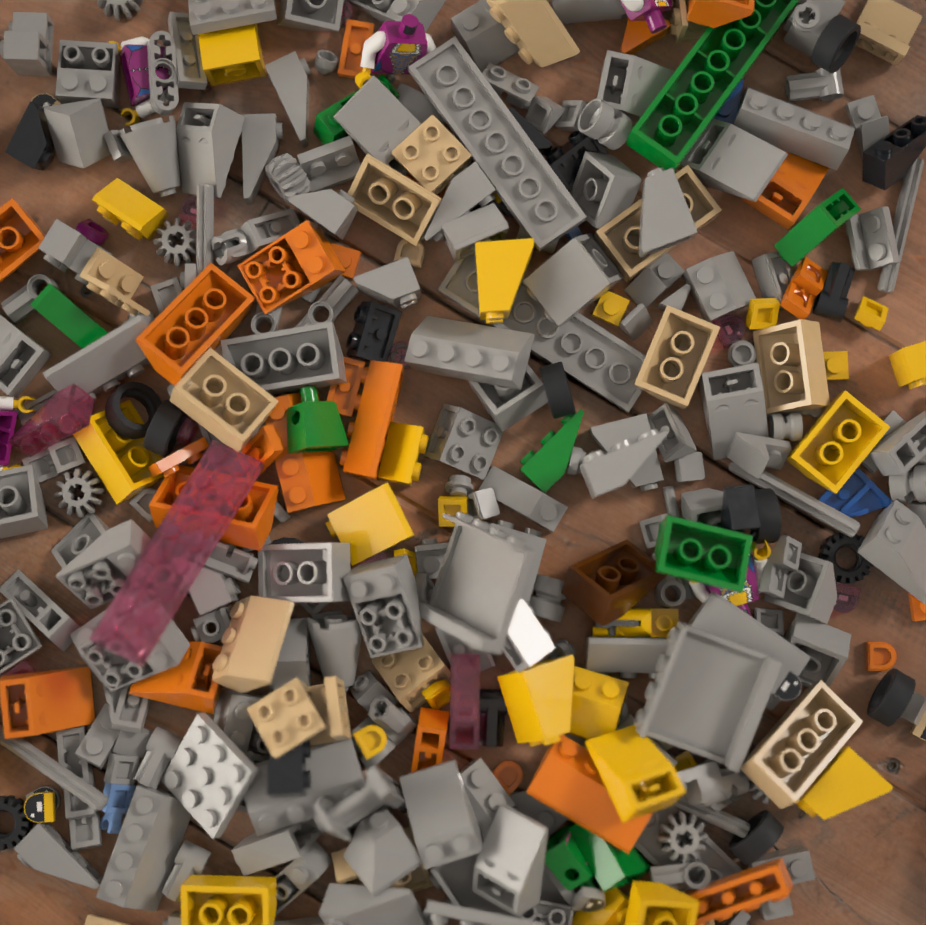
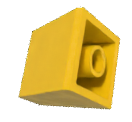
M257 23L198 34L203 71L211 86L266 76Z
M534 238L475 242L480 320H486V324L503 323V319L509 318L532 256Z
M388 482L327 514L330 521L325 522L333 538L338 536L341 543H350V563L352 566H356L415 537Z
M573 654L546 659L534 663L520 672L514 670L497 676L517 743L529 742L530 747L542 743L549 745L560 741L559 735L570 731L574 674Z
M843 745L795 804L812 818L817 815L826 820L890 792L893 786L850 747Z

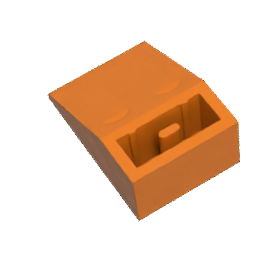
M785 151L788 154L757 201L754 202L745 198L741 200L789 230L812 198L828 172L829 167Z
M309 220L301 223L237 265L265 315L324 286L346 272L320 225Z
M189 642L190 646L179 665L132 683L129 694L214 714L223 685L212 681L215 671L213 664L220 654L222 646L206 642Z
M89 666L2 675L0 678V699L5 739L35 736L93 724L95 721L92 678Z

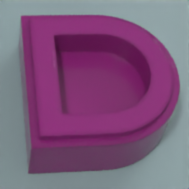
M91 219L78 223L75 229L88 240L99 245H103L108 237V232Z

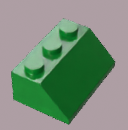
M667 515L660 523L655 546L656 572L743 593L753 536Z

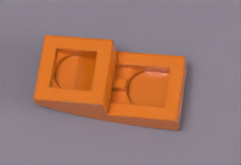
M805 257L802 259L787 286L780 306L797 318L804 320L810 314L815 296L822 291L828 272L809 258Z

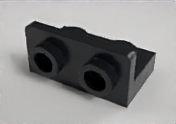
M580 131L573 132L568 137L569 141L563 146H556L546 154L547 158L545 159L568 192L573 189V184L585 151L608 154L598 139H592Z
M374 301L361 302V305L357 307L354 313V321L356 322L353 332L349 334L346 341V348H348L346 355L367 361L388 362L402 311Z

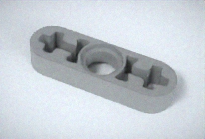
M157 31L152 34L147 43L150 104L156 113L168 115L174 111L179 101L175 40L171 34L166 31ZM158 40H161L162 44L167 46L163 52V58H159L160 47L156 45ZM159 66L166 67L170 72V78L166 80L160 79L155 73V68ZM165 87H167L165 91L166 100H171L167 106L163 105V101L158 100Z

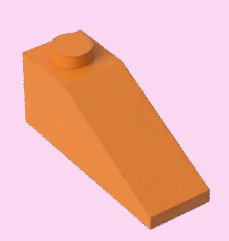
M421 707L411 773L442 763L450 711Z

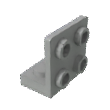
M443 404L423 456L452 466L479 479H485L503 432L492 421L461 407Z

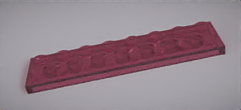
M215 440L211 442L89 639L93 643L140 667L144 665L264 468L261 461Z

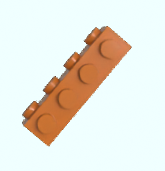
M780 857L709 882L704 888H692L682 893L699 901L695 925H706V922L714 919L717 921L726 920L732 917L734 912L744 910V912L755 910L761 906L760 903L769 900L772 903L781 901L789 896L788 894L791 892L793 883L783 858Z

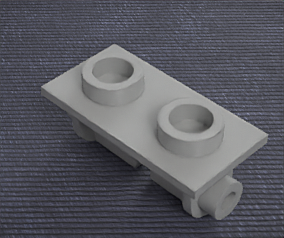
M490 62L482 73L500 98L503 92L508 94L506 102L521 110L523 108L529 109L539 86Z
M213 538L209 540L203 539L194 563L246 583L250 582L253 569H255L258 559L253 557L254 554H249L234 548L232 553L228 551L229 546L215 541Z

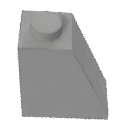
M661 167L650 171L642 184L638 250L640 258L693 239L698 233L673 168L664 170Z
M642 414L591 427L589 433L603 452L607 454L612 452L611 447L627 439L630 440L631 444L638 442L637 437L651 429L647 414ZM656 449L627 481L632 488L640 487L641 492L658 488L657 482L664 480Z
M313 818L258 836L255 832L244 837L231 851L236 864L240 867L243 875L246 876L301 857L323 831Z

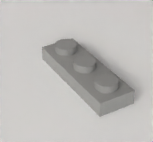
M170 12L168 26L169 33L175 40L178 88L205 90L207 76L203 71L198 34L192 35L189 13Z

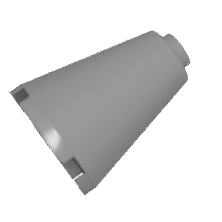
M551 0L552 3L550 4L562 24L615 20L628 17L620 0Z
M172 115L168 116L170 122L163 123V119L160 117L131 125L132 132L126 133L124 128L119 130L122 140L153 193L159 192L160 197L177 193L175 188L180 186L176 121Z
M343 610L315 613L312 615V619L307 618V626L323 679L336 676L344 681L345 691H347L349 686H352L355 682L363 635L355 611L351 610V616L344 615Z

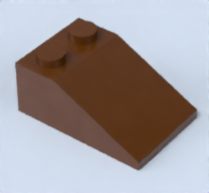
M626 539L569 566L561 593L603 627L627 613L667 575L657 573L655 561Z

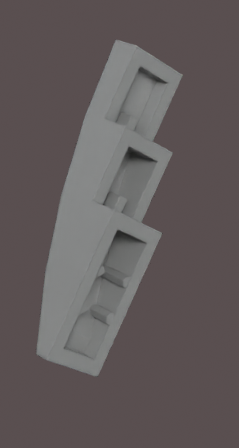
M82 726L56 731L58 763L96 788L93 765L75 755L76 750L87 734L86 727ZM60 785V788L64 790L66 819L69 820L71 849L77 851L103 846L99 810H95Z

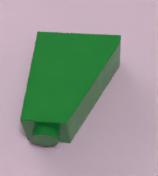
M842 188L814 208L781 238L774 247L779 251L781 258L793 267L857 214L861 208Z
M50 283L30 304L82 349L109 333L68 296Z
M577 823L568 829L603 891L630 885L633 881H637L650 872L651 866L634 846L627 854Z

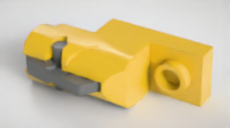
M631 608L622 617L603 627L596 622V626H592V636L668 637L671 628L676 627L679 621V609Z

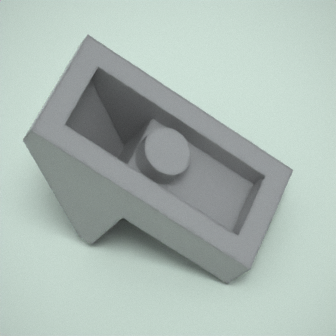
M874 95L849 102L845 105L850 124L855 128L854 135L862 159L865 150L889 135L888 116L881 117Z
M667 253L650 267L645 268L624 292L637 306L643 304L647 308L683 275L684 270Z
M736 432L726 455L727 458L752 476L760 479L765 467L781 470L792 448L789 441Z

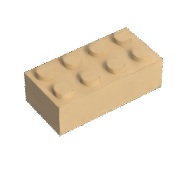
M687 165L675 175L696 229L699 231L717 218L722 209L689 165ZM642 198L598 229L594 235L596 241L625 277L623 279L626 283L680 245L677 244L640 258L638 250Z
M820 680L804 690L745 758L741 770L780 809L796 803L863 721Z

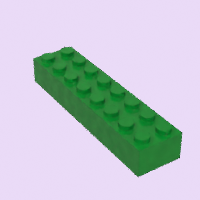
M754 0L752 15L716 28L708 27L632 128L625 144L659 168L663 167L664 170L673 168L675 173L800 0Z

